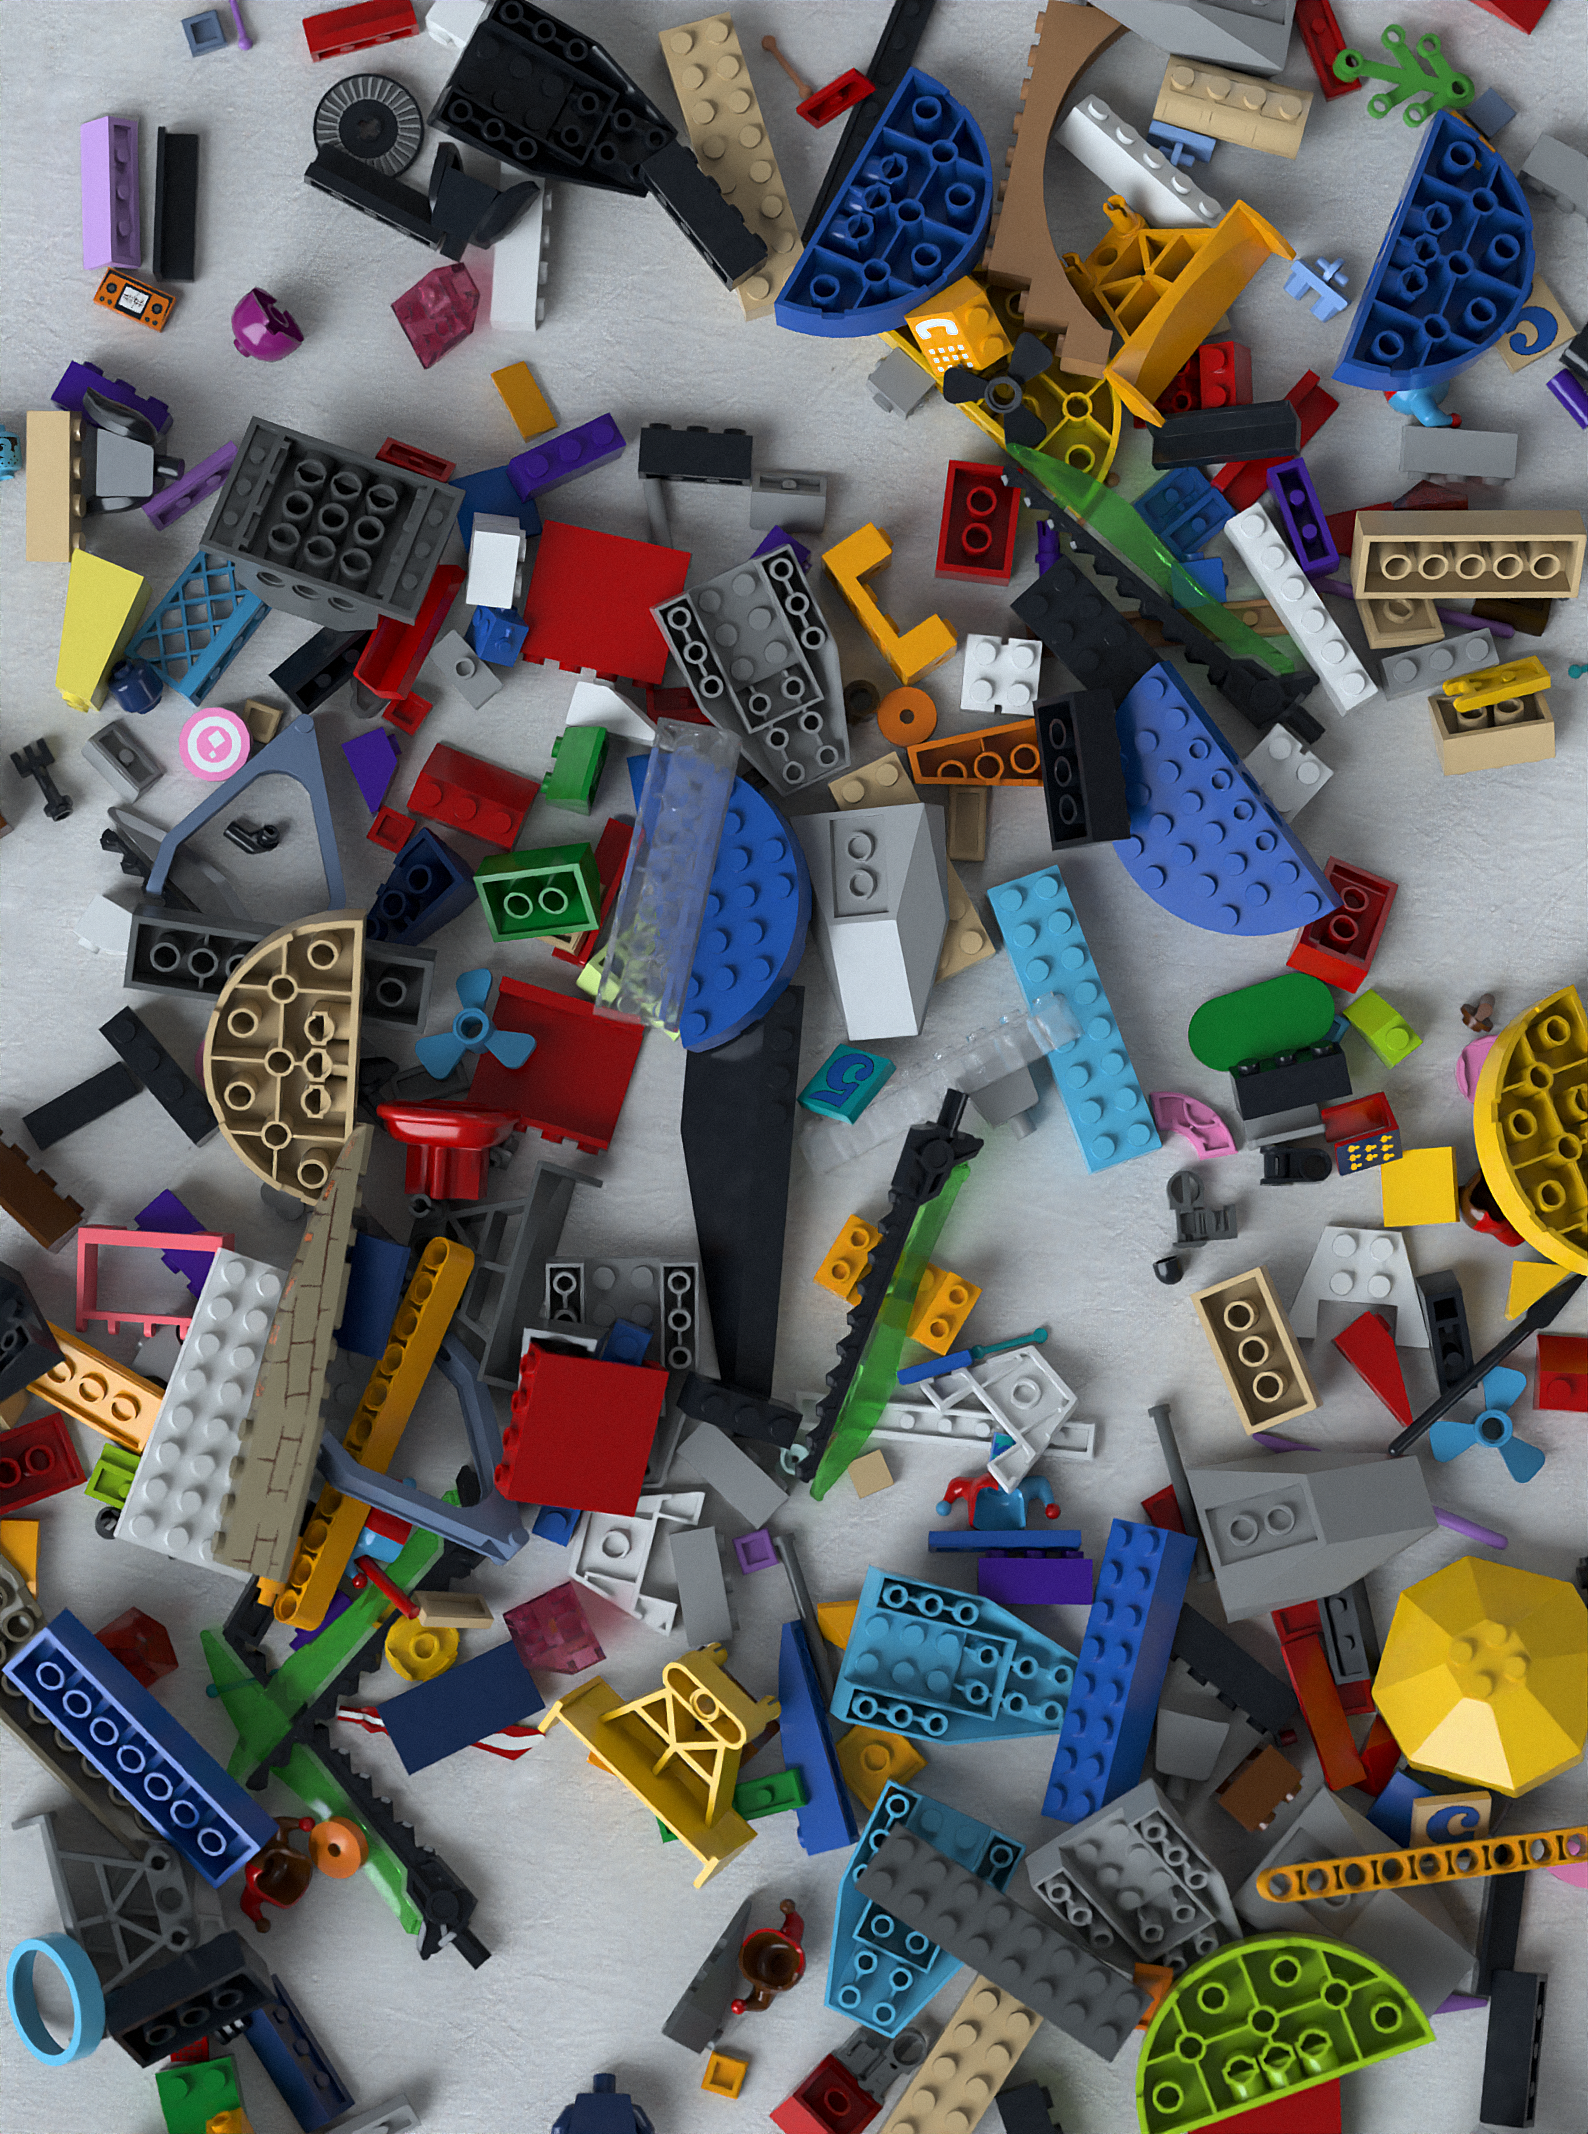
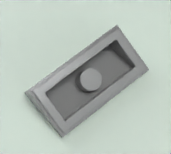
M114 721L90 737L81 750L82 755L130 805L138 801L164 776V773Z

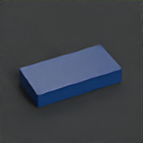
M967 1349L897 1371L896 1373L899 1383L905 1386L973 1365L976 1360L972 1349Z

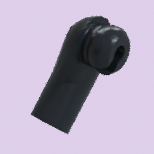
M232 821L225 829L223 836L247 854L254 855L269 852L276 848L279 844L280 833L273 825H265L264 829L248 832L237 822Z

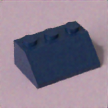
M357 1231L355 1245L348 1247L344 1263L351 1264L342 1323L338 1330H333L332 1337L336 1338V1346L338 1348L379 1360L383 1359L411 1248L389 1238Z

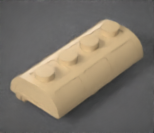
M1170 54L1152 119L1187 131L1295 160L1314 92L1304 91L1271 82L1267 79L1224 69V67L1213 66Z

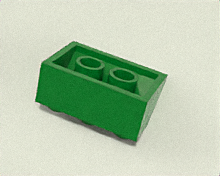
M590 842L485 856L473 876L494 943L596 930L601 926L600 873Z

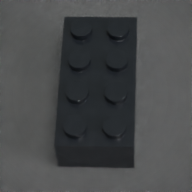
M1066 554L1009 606L1086 690L1111 688L1116 712L1141 677L1158 662L1164 661Z
M1111 688L1074 691L1032 701L1052 851L1091 847L1131 839V819L1127 812L1125 797L1126 781L1122 774L1121 744L1117 737L1116 707L1112 699Z
M234 1928L229 1932L217 1935L213 1940L194 1950L184 1952L179 1958L160 1968L148 1971L146 1975L135 1981L117 1987L112 1993L103 1998L105 2021L110 2036L144 2069L277 2000L278 1996L266 1962Z

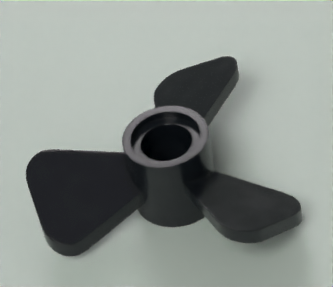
M1023 332L1016 341L1009 368L996 371L988 380L961 367H949L944 373L943 396L946 401L952 404L985 398L987 405L993 411L1003 414L1007 450L1011 453L1023 452L1040 443L1047 433L1046 424L1021 401L1026 390L1025 382L1051 365L1053 353L1036 335L1031 332ZM1001 383L1009 384L1014 389L1015 395L1011 398L999 396L996 392V385Z

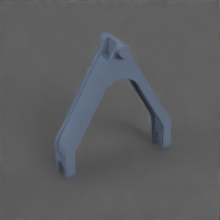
M299 715L296 720L165 835L146 887L147 892L156 895L162 894L176 851L182 844L256 779L269 774L288 775L300 782L310 794L330 897L327 911L344 909L346 892L314 721L310 715Z
M446 1330L433 1362L457 1389L481 1489L479 1504L473 1507H456L359 1465L326 1428L323 1430L315 1467L337 1491L488 1556L495 1565L503 1566L527 1544L530 1537L527 1530L523 1528L517 1501L506 1500L495 1488L494 1472L497 1464L502 1461L504 1449L488 1385L476 1380L480 1364L452 1332Z

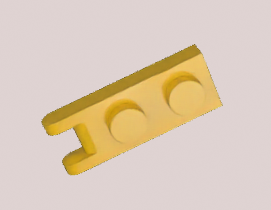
M1534 655L1447 680L1443 683L1442 689L1447 696L1463 694V696L1456 698L1454 701L1456 710L1463 713L1551 688V676L1537 656Z

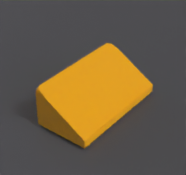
M524 361L490 374L525 444L558 427Z

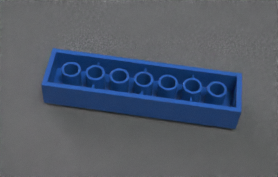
M1113 1518L1041 1811L1042 1816L1077 1825L1138 1786L1198 1538Z
M67 1607L2 1669L18 1688L215 1890L262 1849L280 1828Z

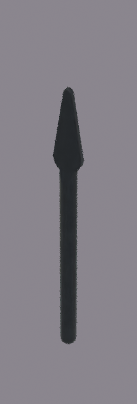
M1582 1274L1576 1275L1531 1305L1527 1310L1526 1318L1389 1444V1454L1394 1457L1401 1455L1536 1329H1544L1549 1326L1587 1276Z

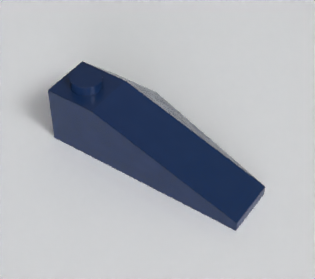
M424 827L399 851L393 861V864L396 866L386 884L381 883L375 893L378 895V898L367 915L366 939L417 946L459 916L479 897L473 879L475 872L466 860L429 828Z

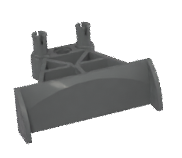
M538 1160L529 1195L525 1198L463 1210L458 1203L447 1198L433 1199L425 1194H416L410 1199V1202L416 1203L415 1207L408 1205L409 1212L415 1217V1221L407 1246L411 1248L400 1295L402 1298L405 1297L425 1248L433 1238L439 1236L457 1242L459 1236L464 1246L473 1250L475 1255L474 1266L466 1283L467 1286L462 1304L458 1302L454 1315L487 1343L477 1381L512 1392L518 1390L524 1327L536 1316L538 1317L546 1289L547 1257L555 1256L575 1182L602 1188V1180ZM523 1213L509 1266L495 1263L508 1216ZM485 1221L479 1240L470 1224ZM492 1272H497L506 1276L490 1330L479 1318Z
M56 1810L11 1823L13 1830L40 1823L45 1852L65 1933L74 1939L86 1954L80 1928L110 1920L123 1970L101 1988L103 1996L165 1944L172 1952L180 1954L194 1949L199 1943L201 1929L180 1853L171 1844H156L146 1852L144 1861L59 1849L51 1821L58 1818ZM62 1858L95 1864L107 1909L106 1913L78 1920ZM106 1865L136 1869L115 1901ZM145 1872L162 1933L119 1913ZM175 1887L181 1891L183 1901L178 1908L172 1909L164 1904L162 1895L166 1888ZM123 1927L156 1943L132 1962ZM106 2023L101 2040L110 2037ZM72 2037L68 2038L69 2043H71Z

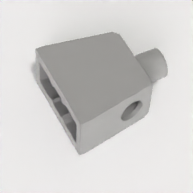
M1018 1044L956 1079L955 1084L958 1089L970 1094L968 1101L993 1130L1007 1122L1018 1141L1037 1130L1027 1110L1038 1105L1040 1100L1022 1050Z
M1157 1708L1154 1728L1153 1770L1169 1774L1165 1791L1166 1797L1187 1801L1191 1779L1208 1782L1230 1724Z

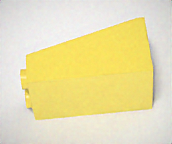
M75 548L72 554L55 686L62 693L61 699L67 702L66 705L83 713H87L89 708L99 712L109 691L107 685L112 675L111 669L118 661L123 659L125 655L123 652L134 635L153 589L144 576L78 548Z

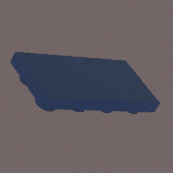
M513 1639L376 1706L408 1776L546 1708Z

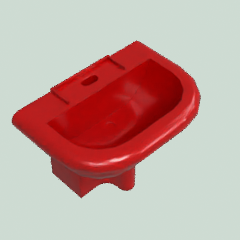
M428 1098L422 1101L393 1099L380 1103L376 1110L377 1115L384 1119V1127L387 1134L393 1140L407 1143L404 1194H425L433 1199L460 1198L479 1200L487 1197L490 1147L507 1140L512 1133L513 1125L518 1123L522 1117L521 1112L515 1108L486 1106V1103Z

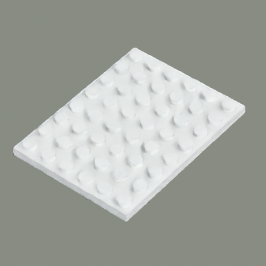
M218 1247L116 1526L114 1537L247 1583L250 1580L251 1573L225 1566L212 1560L214 1553H211V1541L215 1531L220 1530L223 1518L220 1515V1504L224 1494L229 1493L232 1478H229V1467L232 1458L238 1456L241 1441L238 1440L239 1426L243 1418L247 1419L266 1341L289 1272ZM395 1311L391 1328L398 1314L397 1311ZM337 1347L336 1359L330 1367L326 1368L325 1373L327 1383H331L329 1400H323L320 1404L318 1417L325 1418L324 1428L342 1445L378 1359ZM316 1467L314 1468L307 1498L317 1504L327 1480Z

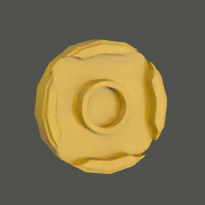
M403 1614L389 1630L385 1641V1655L391 1668L405 1680H422L427 1682L447 1672L453 1665L458 1655L456 1650L458 1642L460 1643V1634L458 1629L454 1627L422 1626L418 1616L413 1620H409Z

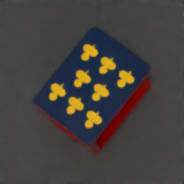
M1384 1091L1321 1111L1322 1124H1325L1326 1127L1324 1137L1327 1143L1384 1127L1383 1129L1334 1144L1337 1169L1340 1176L1403 1158L1400 1130Z

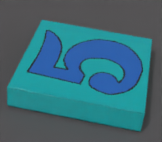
M839 1044L796 1100L804 1109L853 1125L897 1068L890 1059Z

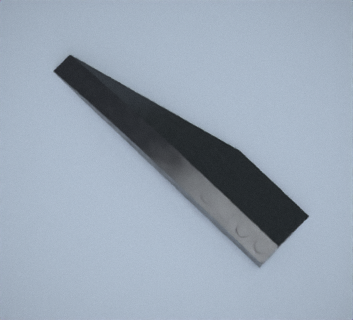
M788 985L785 991L773 1003L774 1005L760 1020L756 1019L747 1028L742 1030L740 1035L732 1040L699 1053L687 1050L680 1126L721 1381L768 1397L772 1395L805 986ZM733 1432L734 1434L732 1435V1437L751 1438L736 1432Z

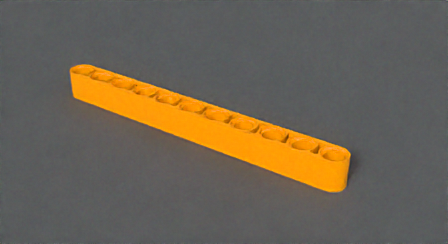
M439 1236L433 1238L426 1246L390 1330L383 1359H378L342 1443V1447L357 1464L385 1475L473 1269L475 1255L469 1247ZM328 1481L324 1485L304 1532V1541L283 1596L278 1595L274 1604V1615L279 1622L307 1631L315 1630L322 1623L371 1509V1505L337 1491Z
M1588 1824L1270 1866L1259 1873L1256 1887L1258 1893L1268 1901L1291 1902L1588 1862ZM1575 1834L1581 1844L1579 1851L1572 1855L1567 1846L1569 1838ZM1537 1839L1544 1846V1853L1538 1860L1534 1859L1531 1854V1845ZM1500 1844L1507 1851V1858L1501 1865L1497 1864L1494 1859V1850ZM1463 1849L1467 1850L1470 1855V1864L1464 1870L1460 1869L1457 1864V1855ZM1425 1854H1429L1433 1860V1869L1427 1875L1423 1874L1419 1867L1420 1860ZM1388 1859H1392L1397 1867L1395 1876L1390 1880H1387L1382 1872L1383 1864ZM1351 1864H1355L1359 1870L1358 1881L1353 1885H1350L1345 1878V1871ZM1313 1869H1318L1322 1875V1883L1320 1887L1313 1890L1308 1884V1875ZM1276 1874H1280L1285 1881V1888L1278 1895H1275L1270 1888V1881Z

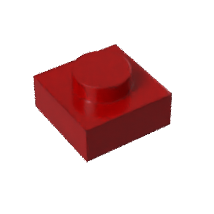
M410 690L406 700L392 699L381 717L414 738L434 706Z
M383 804L366 839L397 855L407 844L417 822Z

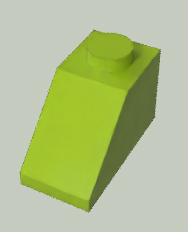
M1371 988L1341 1012L1389 1070L1423 1043L1404 1018Z

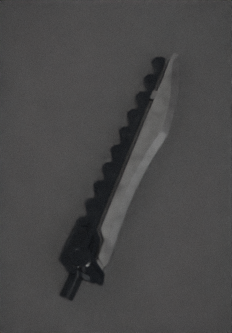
M109 807L107 810L109 818L153 863L148 867L109 828L102 833V838L99 839L102 849L124 855L122 862H120L124 874L145 879L143 886H141L145 898L164 901V907L190 911L166 885L161 895L146 891L162 840L167 833L115 807ZM182 844L176 851L167 877L201 913L254 921L228 880L205 859L185 844ZM361 1035L357 1108L362 1106L386 1133L384 1119L380 1118L376 1112L379 1104L387 1101L379 1090L391 1079L393 1073L399 1071V1065L386 1056L376 1057L375 1046Z

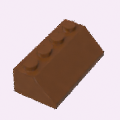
M0 1128V1136H1L4 1132H3V1130ZM0 1138V1206L46 1250L57 1254L78 1232V1227H82L88 1222L81 1215L85 1209L71 1195H68L65 1199L54 1190L58 1183L45 1170L41 1169L36 1173L27 1164L31 1157L16 1143L9 1147Z

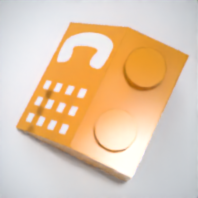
M964 276L904 315L911 332L936 377L944 376L945 371L952 366L961 367L970 372L983 370L1014 350L984 291L968 276Z

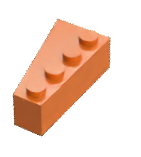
M1034 718L904 747L912 784L1044 787Z

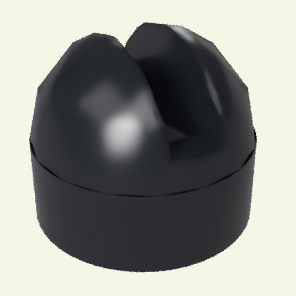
M1181 1255L1170 1256L1152 1264L1157 1279L1166 1285H1175L1184 1275V1264Z
M112 1506L100 1510L95 1519V1530L99 1536L105 1540L116 1538L113 1535L122 1510ZM112 1519L117 1522L110 1530L105 1529Z

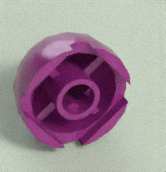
M254 287L234 307L231 323L236 339L233 343L243 356L249 358L252 355L260 361L272 363L284 359L303 344L301 342L304 340V336L291 314L287 310L282 314L273 306L277 300L271 294L258 287Z

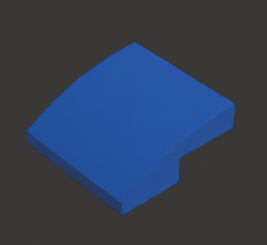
M508 465L481 471L448 482V485L466 491L465 500L457 517L466 553H469L474 512L518 517L519 528L526 530L525 539L542 534L543 527L536 501L533 499L522 504L505 472Z
M1197 467L1170 469L1129 504L1145 525L1178 561H1182L1181 554L1196 552L1222 530L1228 520L1237 515L1219 490L1214 486H1210V483Z
M1397 1767L1381 1794L1377 1795L1364 1817L1403 1849L1410 1848L1414 1799L1442 1796L1443 1794Z

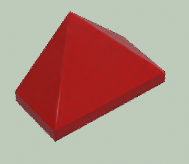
M852 68L835 77L795 107L797 114L816 129H819L875 91L876 86L856 68Z
M387 437L375 457L377 460L445 484L449 481L457 465L390 437Z
M1376 1714L1358 1753L1367 1779L1350 1785L1375 1798L1385 1788L1402 1753L1382 1716Z

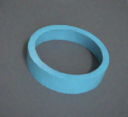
M51 1932L20 1942L13 1950L8 1962L6 1992L11 2017L23 2043L38 2060L50 2066H61L90 2056L100 2044L105 2025L103 1993L91 1960L74 1939L60 1932ZM38 1950L47 1954L58 1965L71 1992L75 2025L71 2043L66 2050L49 2034L36 2005L33 1990V1965Z

